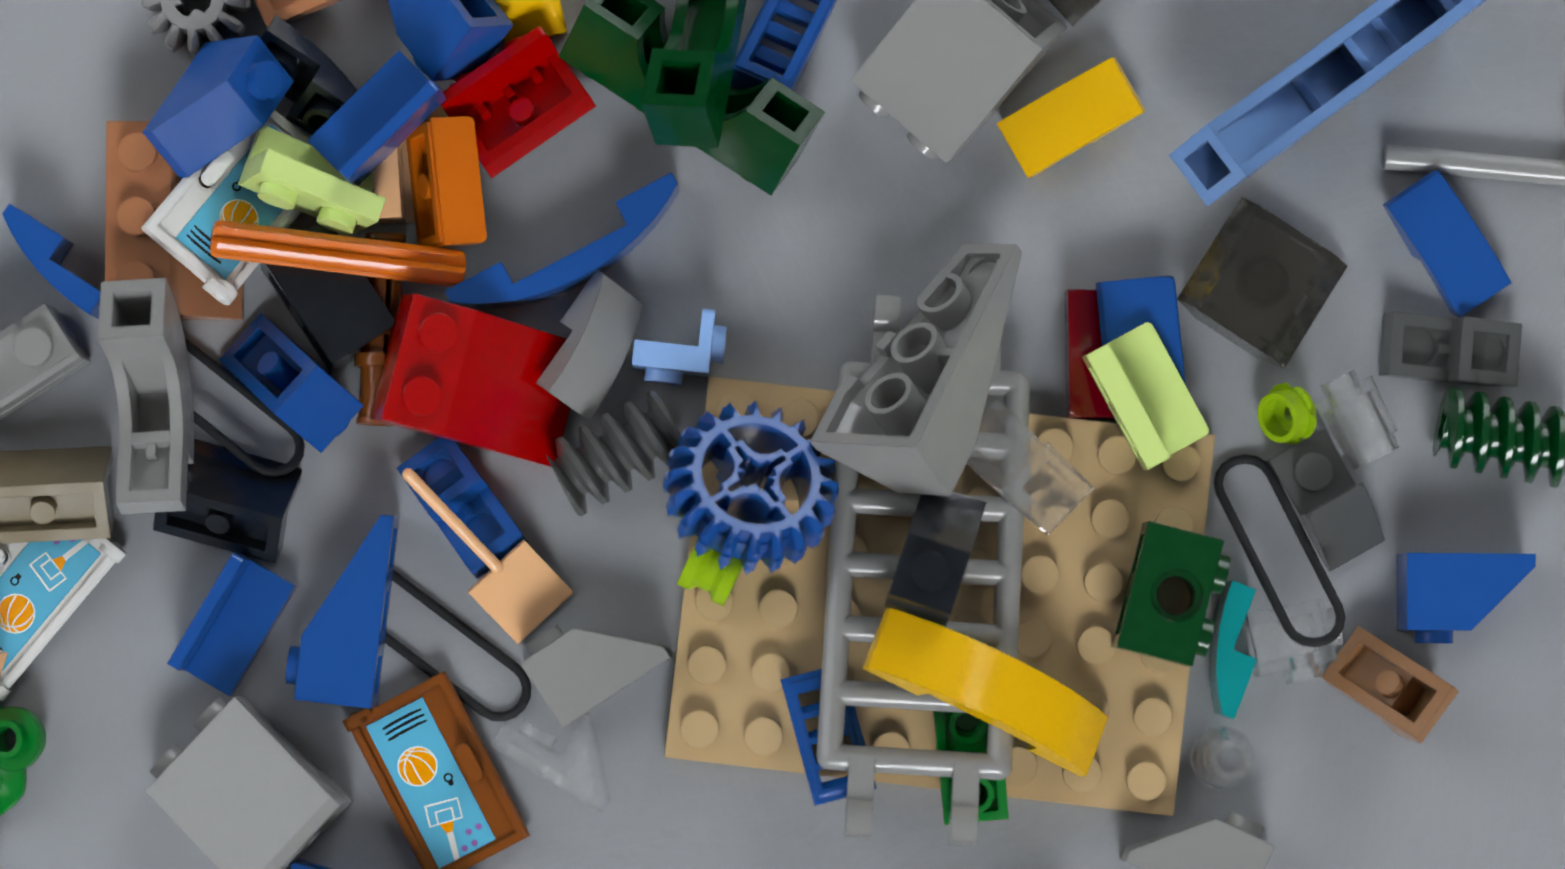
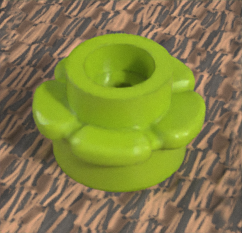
M1279 383L1269 391V394L1261 399L1258 405L1257 418L1260 428L1274 442L1295 445L1300 443L1302 438H1310L1316 429L1315 404L1309 393L1300 386L1292 388L1289 383Z

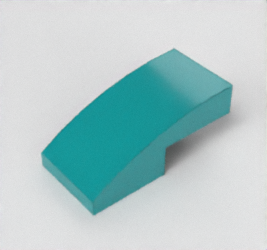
M1234 580L1226 581L1223 592L1220 595L1214 617L1215 625L1209 650V677L1215 714L1229 719H1235L1257 661L1254 657L1233 650L1256 589Z

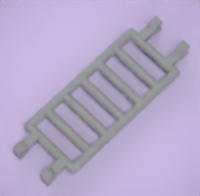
M876 295L873 311L871 362L851 361L843 364L839 370L838 388L850 374L859 379L880 356L875 345L888 331L899 334L902 296ZM1000 342L988 395L1004 396L1002 434L979 432L976 445L970 457L1001 459L999 497L966 495L987 502L981 521L998 522L996 560L969 559L961 583L995 586L993 624L948 622L946 626H941L973 638L1017 659L1030 380L1022 372L1000 371ZM835 460V471L832 480L839 483V494L835 502L832 503L835 506L836 513L830 524L816 756L817 762L824 769L848 771L844 839L870 840L872 836L875 773L952 777L948 845L974 847L978 837L979 780H1003L1010 775L1013 757V735L988 723L987 753L843 745L845 706L966 712L930 694L917 696L891 682L847 680L849 641L872 643L882 617L851 616L853 577L893 580L901 554L854 552L856 513L913 517L921 494L858 488L859 472Z

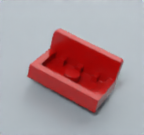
M541 26L534 28L526 35L513 38L503 47L500 53L475 70L459 75L453 80L449 88L443 91L446 100L441 104V107L448 117L469 116L473 118L479 162L491 179L596 107L592 98L566 62L558 57V51Z

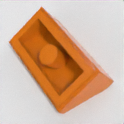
M469 116L432 117L426 119L406 138L417 245L455 249L480 244L486 241L487 231L475 122Z

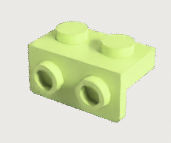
M263 126L256 132L238 185L258 193V198L265 203L282 209H296L317 218L316 222L319 225L341 234H355L377 223L386 198L372 193L374 188L373 172L359 186L351 184L312 145L268 126Z

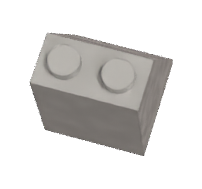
M914 0L850 81L861 90L859 97L870 110L884 118L893 117L909 131L907 138L919 152L931 159L939 157L947 164L962 151L1068 27L1037 0Z
M243 696L233 697L229 703H226L221 697L215 700L194 723V726L201 733L183 751L175 744L151 768L150 773L156 778V781L145 791L217 869H290L292 862L300 859L354 801Z

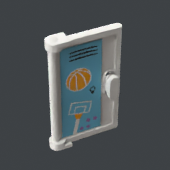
M276 110L273 111L264 125L310 144L307 141L309 138ZM256 132L191 176L182 178L141 227L144 233L205 283L202 288L224 305H230L238 296L237 290L260 263L215 258L212 256L210 241L214 223L224 220L289 228L301 213V211L296 209L287 210L267 204L258 198V193L238 185ZM200 176L202 182L207 186H211L210 188H205L201 186V184L199 183Z
M110 538L0 544V650L8 653L0 676V701H4L12 692L10 690L12 685L115 563L119 564L127 553L118 542H114ZM5 551L8 554V559L6 562L4 561L6 559Z

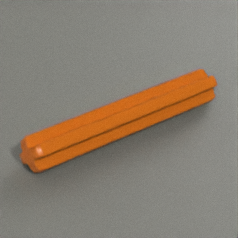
M224 220L216 221L211 232L210 252L215 258L449 287L461 283L466 273V254L461 250Z

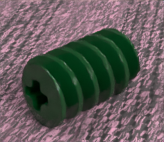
M1449 387L1443 396L1436 421L1432 448L1433 456L1437 455L1440 448L1447 449L1449 468L1456 469L1465 453H1470L1473 458L1474 473L1478 474L1483 472L1490 458H1496L1498 461L1499 477L1504 479L1509 476L1516 462L1522 463L1524 481L1526 483H1533L1540 468L1544 467L1548 469L1550 487L1557 488L1565 475V414L1561 407L1550 406L1541 418L1538 405L1532 401L1524 402L1515 414L1514 402L1510 397L1506 396L1499 397L1490 410L1488 396L1485 392L1479 391L1474 392L1465 405L1462 390L1458 387Z

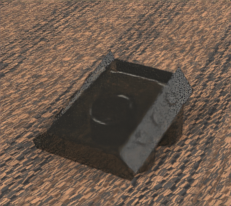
M1241 197L1230 216L1220 228L1218 235L1199 265L1185 282L1184 288L1177 300L1198 321L1252 356L1285 369L1346 270L1347 265L1334 253L1260 205Z

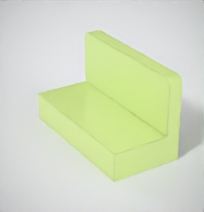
M1144 323L1082 357L1142 470L1151 469L1171 458L1170 455L1208 435L1209 428L1151 323Z

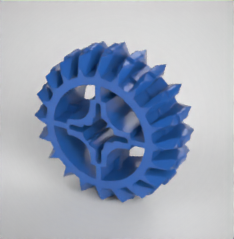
M756 401L748 405L744 416H741L731 403L722 408L719 419L706 411L704 415L699 417L696 428L688 426L681 433L678 441L679 446L672 449L666 464L669 472L666 473L663 480V492L671 495L666 505L667 516L682 518L677 527L679 538L693 535L699 537L695 546L697 557L707 553L710 549L719 552L718 563L720 569L728 566L732 558L741 559L746 575L755 570L759 559L762 560L771 573L781 567L784 557L796 564L797 561L804 557L807 547L813 549L819 545L825 534L823 528L830 526L835 516V506L832 503L835 502L839 494V483L831 480L835 471V459L821 458V452L814 448L810 442L811 439L805 440L803 438L806 430L804 420L794 423L791 427L782 423L784 417L781 407L774 410L770 418L761 416ZM710 461L718 469L716 478L720 482L718 492L711 497L708 494L702 476V468ZM791 479L795 486L799 500V510L793 515L784 506L787 498L781 491L784 482Z

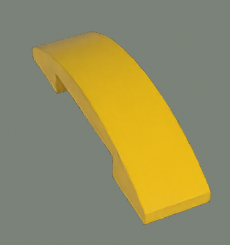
M893 608L885 609L863 665V669L917 696L930 694L1029 743L1028 751L1080 777L1087 776L1108 720V716L1088 700L1018 659L954 630Z

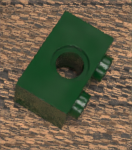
M1151 521L1142 523L1111 647L1187 667H1193L1195 655L1206 657L1214 631L1215 620L1206 618L1205 615L1211 592L1220 595L1223 592L1231 557L1221 555L1224 540ZM1168 577L1181 579L1190 591V601L1187 608L1177 615L1165 612L1157 601L1158 587Z

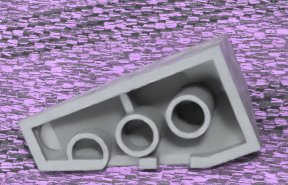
M964 243L916 298L919 311L898 335L888 331L875 345L880 356L860 379L850 374L836 390L810 441L816 450L897 493L951 496L976 445L1022 255L1018 245Z

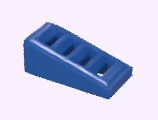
M765 0L736 56L731 86L736 89L750 88L773 77L795 91L837 0H808L818 5L815 13L786 0ZM775 15L807 28L804 35L774 22ZM764 38L794 51L793 57L790 58L762 45ZM758 64H761V65H763V66H765V67H767V68H769V69H771V70H768V69H766V68H764V67H762V66H760V65H758Z
M821 669L781 679L814 806L846 798L848 776L821 782L818 770L824 768L817 762V757L814 756L812 745L817 744L818 730L808 732L805 720L819 716L820 702L801 707L798 694L820 689ZM845 706L844 736L849 735L851 745L865 746L855 706ZM874 779V790H875V789H877V786H876V782H875V779Z

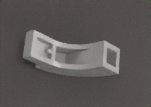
M166 278L101 282L98 341L112 370L119 416L116 505L121 514L186 511L188 464H194V414L188 353L175 298Z

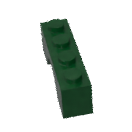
M587 0L558 57L644 113L641 101L652 48L663 49L668 40L665 24V7L655 0ZM773 77L754 87L730 88L719 148H696H699L740 175L744 180L772 196L798 161L825 111Z
M676 0L674 18L668 40L663 49L652 48L641 106L655 145L719 148L747 0Z

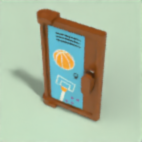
M446 671L375 708H365L360 712H352L348 718L342 721L347 732L351 731L422 869H468L530 836Z

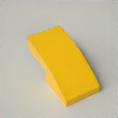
M1111 57L996 124L1027 178H1031L1084 146L1095 143L1145 113L1146 110L1117 59Z

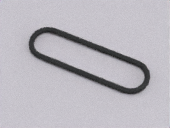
M185 337L187 351L288 431L293 437L295 452L291 460L285 465L267 467L256 461L193 410L194 423L252 470L263 476L278 477L286 475L298 467L304 456L305 444L303 438L268 409L242 382Z
M1243 454L1229 458L1221 464L1215 473L1214 488L1216 496L1284 631L1291 640L1302 646L1316 648L1328 645L1336 640L1344 629L1346 618L1344 608L1279 479L1270 465L1257 456ZM1241 464L1254 465L1266 475L1334 608L1336 615L1335 625L1326 635L1316 638L1305 637L1292 626L1225 493L1223 486L1224 476L1234 466Z
M393 570V582L514 672L522 686V693L518 703L512 709L505 712H494L486 708L451 682L460 700L479 715L491 721L504 722L516 718L523 712L531 698V683L523 668ZM386 632L385 644L430 678L440 674V672Z

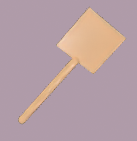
M406 468L402 472L403 479L490 569L467 592L517 644L526 638L574 593L524 539L499 560L414 470Z

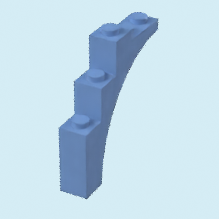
M1377 0L1279 74L1206 124L1169 154V156L1208 207L1286 152L1328 118L1367 92L1406 60L1445 34L1487 0Z

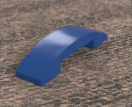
M671 172L615 201L617 209L626 224L625 226L516 283H513L503 263L499 262L444 292L452 304L474 310L521 306L573 289L589 281L597 270L603 273L645 239L673 203L679 192L678 183Z

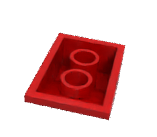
M416 293L402 295L370 419L551 467L547 456L552 460L557 459L555 440L564 435L570 407L536 384V382L567 339L484 312Z

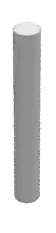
M1385 144L1383 151L1382 168L1384 170L1428 174L1436 170L1441 175L1565 186V160Z

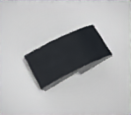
M275 15L260 36V39L294 81L284 95L294 102L285 118L310 135H313L358 90L336 64L314 43Z

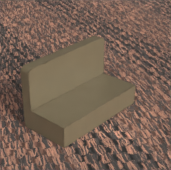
M110 446L0 451V544L111 538L114 524L108 477L113 462L112 448Z

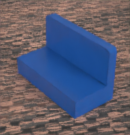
M398 50L307 141L349 183L359 186L446 100V97L432 80H429Z
M233 552L167 664L178 671H187L224 694L233 696L295 592L297 585L251 558Z

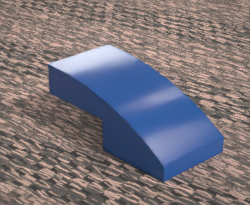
M1433 170L1383 204L1410 254L1422 262L1447 308L1455 316L1462 317L1512 283L1482 232L1440 172Z
M9 203L2 215L22 252L36 270L56 290L83 311L99 319L101 290L61 266L74 243Z
M438 437L396 468L401 476L406 468L414 470L499 560L523 539L529 542L457 442ZM407 483L428 515L441 529L475 578L478 579L490 569Z

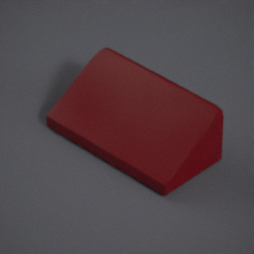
M1067 289L1064 293L1066 418L1115 419L1112 412L1108 410L1105 399L1082 359L1086 354L1102 346L1097 291Z

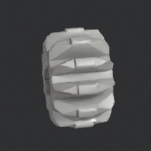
M141 0V5L145 9L159 12L147 22L149 31L154 35L168 31L164 46L173 53L179 50L187 40L188 51L193 58L200 51L206 39H209L210 42L224 40L220 33L226 28L233 34L242 36L246 27L237 18L233 17L232 14L245 13L252 10L251 0H208L210 6L205 12L197 9L191 12L184 5L185 0Z

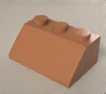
M107 121L105 281L166 278L175 298L181 320H244V283L237 290L238 296L230 305L220 303L202 288L205 283L141 229L182 180L142 133L150 121ZM201 176L199 177V183L201 184V186L205 188L211 187L205 185L201 180Z

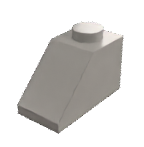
M556 625L525 645L532 656L521 662L520 665L561 728H565L671 658V655L665 646L573 628L563 634L559 626Z
M1229 811L1225 822L1208 816L1124 848L1120 859L1139 869H1265L1275 846L1260 839L1265 828L1264 826Z

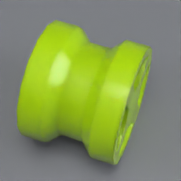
M696 541L677 585L687 590L698 587L709 592L711 600L724 607L743 568L741 559L732 558L728 566L720 569L718 563L720 553L710 549L707 553L697 557L695 550Z

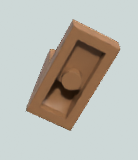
M1360 626L1355 629L1321 676L1331 687L1377 716L1394 733L1420 744L1459 692L1454 686Z

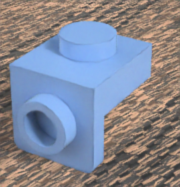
M702 309L698 346L634 339L632 367L635 370H644V381L655 384L682 386L683 375L709 378L711 363L723 364L727 326L715 325L716 310Z

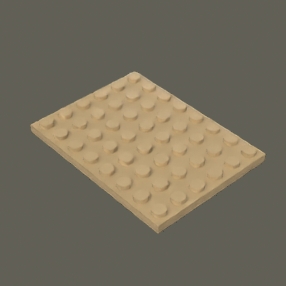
M709 376L705 413L708 411L719 419L722 408L731 403L738 413L744 416L748 405L756 401L761 416L770 418L772 412L781 407L784 417L782 423L791 427L794 423L804 420L806 430L803 438L810 440L836 391ZM984 408L979 432L1002 434L1004 410ZM1029 413L1017 659L1055 679L1088 700L1108 716V720L1088 774L1083 777L1028 751L1029 743L1014 736L1012 770L1006 778L1007 797L1174 816L1190 667L1112 648L1111 646L1142 523L1151 521L1205 535L1215 435L1208 434L1170 455L1171 458L1149 470H1142L1117 423ZM823 453L820 455L821 458L833 459ZM969 457L953 491L963 495L999 497L1001 459ZM712 461L702 468L703 481L710 497L715 495L720 487V482L716 478L718 469ZM859 473L858 488L891 490ZM791 479L784 482L781 491L787 498L784 506L793 515L799 510V500L795 486ZM856 513L854 552L901 554L913 517ZM980 522L969 559L996 560L998 522ZM830 526L823 528L825 534L819 545L813 549L807 547L804 557L797 561L796 564L784 557L781 567L773 573L770 572L761 559L758 560L755 570L747 575L742 568L724 607L713 602L709 592L698 587L690 590L684 588L664 757L806 774L781 679L822 668ZM697 535L690 536L688 558L698 539ZM853 577L851 616L883 617L885 609L889 608L884 605L892 579ZM1168 577L1162 581L1157 590V601L1160 607L1165 612L1173 615L1183 612L1190 601V591L1185 582L1176 577ZM961 584L948 622L993 624L995 586ZM849 641L847 680L889 682L863 669L872 645L871 642ZM820 689L798 694L801 707L820 702ZM855 706L865 746L936 750L933 711ZM819 716L805 720L808 732L818 730ZM849 735L844 736L843 745H851ZM814 744L812 749L814 756L817 757V744ZM818 770L821 776L838 778L848 776V771ZM875 773V782L940 789L939 776Z

